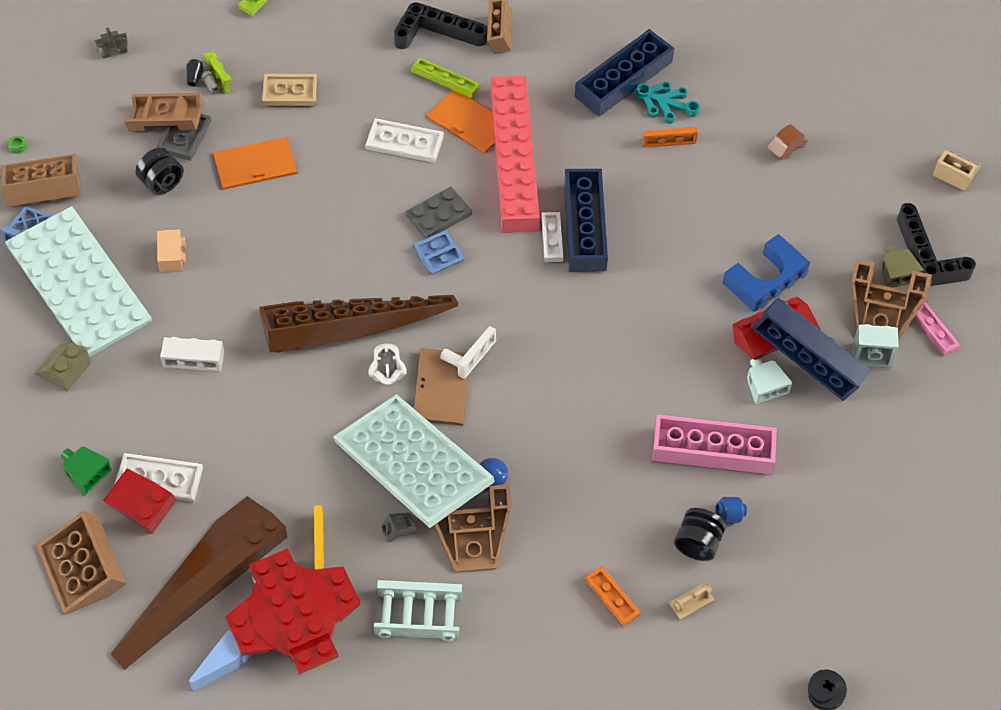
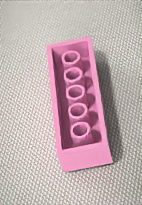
M657 415L652 461L772 475L775 465L777 428Z

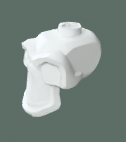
M384 343L374 348V361L369 368V376L373 380L384 385H390L406 375V367L400 360L399 350L396 345Z

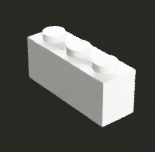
M164 337L160 355L162 367L221 371L224 356L223 342L214 339L199 340L196 338Z

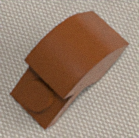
M790 124L777 133L767 148L779 158H789L796 147H804L808 140L804 138L802 132Z

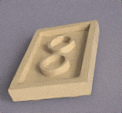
M264 74L263 106H316L317 74Z

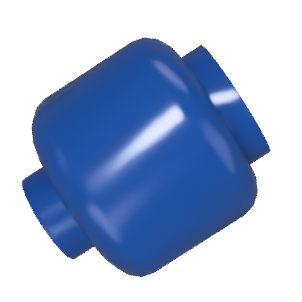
M722 497L715 505V514L719 515L725 523H740L743 516L747 514V506L743 504L739 497Z

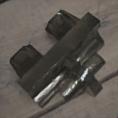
M108 27L105 28L106 33L100 35L101 39L95 40L97 52H100L103 58L110 57L112 55L110 49L117 47L118 54L128 52L126 33L110 32Z

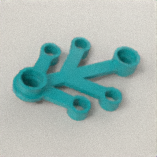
M664 81L652 87L647 84H639L635 88V97L644 101L648 108V116L651 118H656L659 112L658 107L654 106L652 100L658 102L665 115L664 121L668 124H672L675 121V114L671 112L669 106L686 111L690 117H695L700 112V104L697 101H689L686 104L672 99L675 97L680 99L686 98L688 90L685 87H679L677 90L670 91L671 83ZM661 91V92H663V94H660V95H659V94H656V92Z

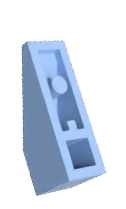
M228 630L190 678L189 683L193 691L238 669L242 663H246L250 655H241L232 632Z

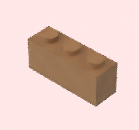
M489 0L487 42L494 54L511 50L512 9L507 0Z

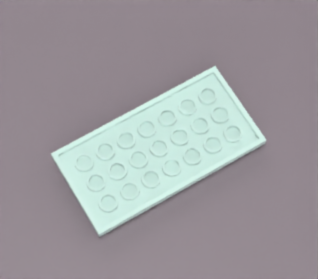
M72 206L5 241L6 246L74 344L86 349L89 357L152 322L149 313Z
M397 394L333 436L336 444L429 528L495 482L494 477Z

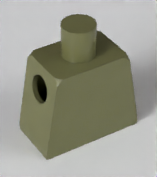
M889 244L884 248L885 254L882 256L880 267L886 286L894 288L910 284L913 271L923 273V268L909 249L896 250L894 244Z

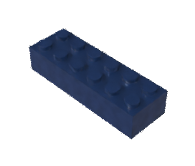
M648 29L575 83L574 97L600 117L635 91L639 84H644L673 62L674 47Z
M602 168L565 169L564 191L569 272L607 271L608 251Z
M779 297L763 312L751 328L842 401L860 388L871 372L863 362L858 361L849 351L839 346L834 339L820 331L816 325L810 323L801 313L796 312L787 302Z

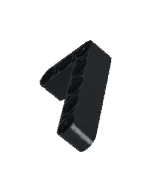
M418 2L411 3L394 30V44L398 49L408 48L420 28L475 46H483L487 43V26L485 24Z
M912 203L902 204L897 217V223L907 249H909L924 270L923 273L932 274L931 286L969 280L976 266L974 259L971 257H959L937 261L916 206Z

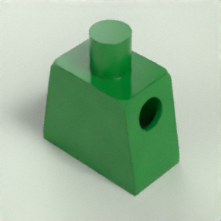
M84 446L80 447L75 453L67 448L61 454V458L65 461L62 466L66 476L84 496L112 471L109 459Z

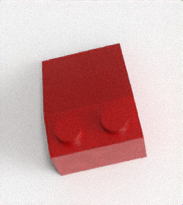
M127 468L102 501L153 534L177 500L171 492L159 484Z

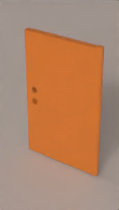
M452 90L426 115L427 118L484 154L495 144L492 111L459 92Z
M288 137L212 152L223 190L298 174Z

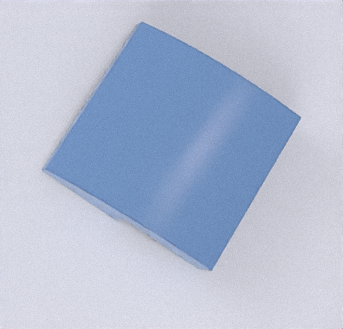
M447 230L413 245L414 250L431 275L465 260L457 243L454 244Z

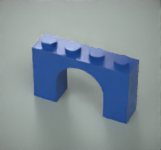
M780 234L767 241L763 250V255L779 269L780 275L772 280L758 279L750 274L740 263L735 264L724 273L722 283L753 312L758 308L765 307L769 300L777 298L784 289L791 288L795 281L799 278L803 279L809 272L810 261Z

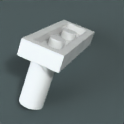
M489 326L463 357L448 349H444L440 358L458 367V376L465 379L495 344L496 329Z

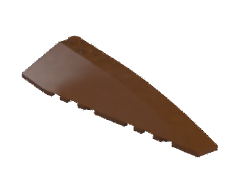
M454 295L428 296V299L411 296L409 300H400V297H392L391 301H382V298L350 299L347 303L340 299L332 300L331 303H321V300H313V304H304V301H294L261 306L259 311L269 351L280 353L288 349L299 350L303 347L349 340L401 327L458 306V301Z
M248 496L215 521L112 651L111 656L124 670L245 573L249 569V564L261 560L288 538L286 526L272 512Z

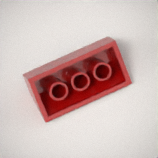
M799 297L786 301L791 308L801 313L805 319L820 329L807 303ZM764 311L732 324L734 343L754 360L778 350L751 329Z

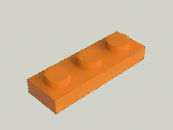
M697 127L643 131L642 145L643 148L696 144L698 130Z
M602 566L585 577L587 584L623 627L640 616V610Z

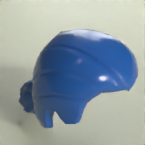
M486 458L479 464L494 477L495 482L490 486L503 485L506 482L508 468L503 461L497 458Z

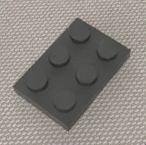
M201 114L197 130H179L177 125L167 126L156 148H165L172 156L191 161L212 121L211 116Z
M452 187L441 191L406 211V217L425 239L448 229L472 215L471 208Z

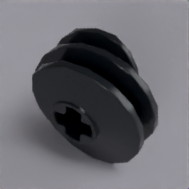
M828 669L817 671L812 675L808 683L809 701L819 710L837 709L842 705L846 697V682L835 671Z

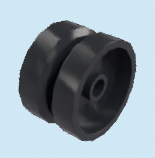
M158 147L147 152L139 160L135 173L137 178L153 194L163 195L173 190L179 184L183 177L184 169L165 148Z

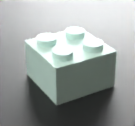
M869 324L858 325L852 343V356L858 361L863 362L866 366L891 368L899 347L898 327L871 326Z

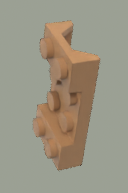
M200 93L132 94V115L130 119H125L124 123L129 131H146L147 126L177 125L179 130H197L204 101Z

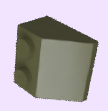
M72 342L58 344L35 374L69 391L91 363L88 351Z

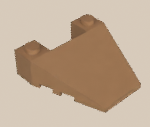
M856 260L852 274L857 328L858 325L864 324L898 327L899 340L928 299L932 274L913 271L907 291L873 284L875 263Z
M510 484L489 486V508L455 510L434 525L455 572L497 568L511 509Z

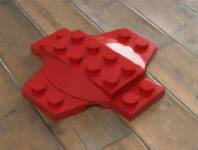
M288 548L249 564L251 573L256 581L251 595L225 616L241 655L270 653V650H277L282 652V655L291 657L299 675L338 658V652L331 639L335 625L361 605V601L344 567L311 570L299 566L294 562Z

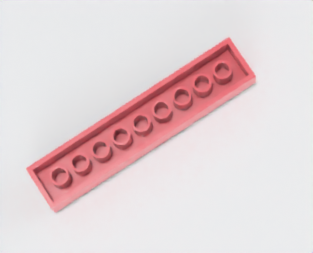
M526 76L491 77L490 94L502 233L539 231L540 215Z

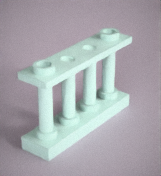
M378 580L377 592L378 597L383 598L381 623H374V635L381 638L397 636L436 638L444 641L459 640V627H453L455 602L462 599V584ZM393 598L404 599L402 624L390 623L391 601ZM414 599L425 600L424 625H411L412 603ZM435 600L446 601L445 626H432Z

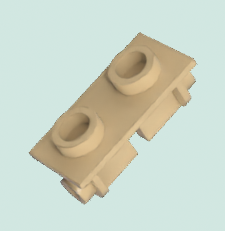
M701 584L670 601L669 605L681 620L715 601L710 593L713 591L712 587L709 584Z

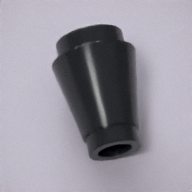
M191 59L186 64L187 85L195 87L204 67L200 60Z

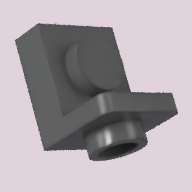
M410 512L388 514L381 525L382 533L385 535L387 542H392L396 535L414 534L417 530Z

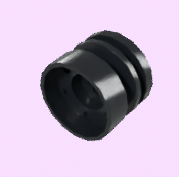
M703 508L688 509L674 540L676 549L694 560L711 561L716 555L719 541H721L725 532V521L714 512Z

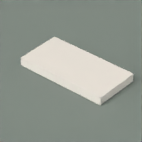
M375 118L365 149L435 163L444 138V132Z
M124 453L115 483L128 468L159 484L171 492L176 500L194 503L203 471V464Z

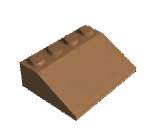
M76 154L2 165L1 188L6 207L11 206L15 208L22 204L29 203L33 205L40 203V201L48 200L52 202L59 198H75L81 195Z
M82 511L36 545L65 615L104 599L127 584L101 522L96 515Z

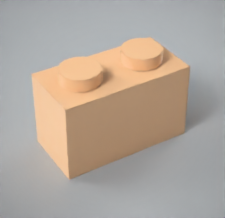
M180 229L157 231V262L160 272L183 271V263H186V254L182 252V248H186L185 237L181 236Z

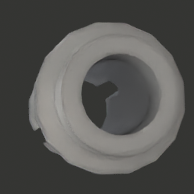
M206 71L202 74V82L207 85L210 93H218L221 87L216 82L214 73Z

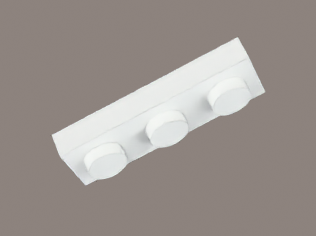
M542 212L544 262H563L560 212Z

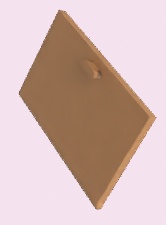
M420 348L414 409L427 421L463 426L468 376L465 379L459 377L458 367L440 358L443 350ZM454 352L462 357L466 354L461 352Z

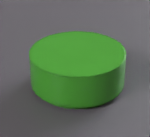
M13 136L8 140V147L12 153L19 154L26 150L27 143L24 137Z

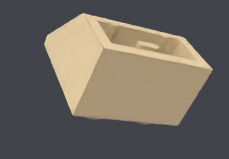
M945 150L937 161L933 176L966 191L981 165L951 150Z

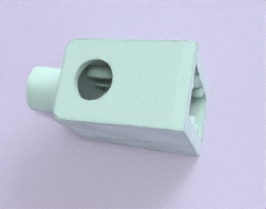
M761 358L750 360L752 367L748 371L747 381L756 405L789 394L792 382L775 361L763 363Z

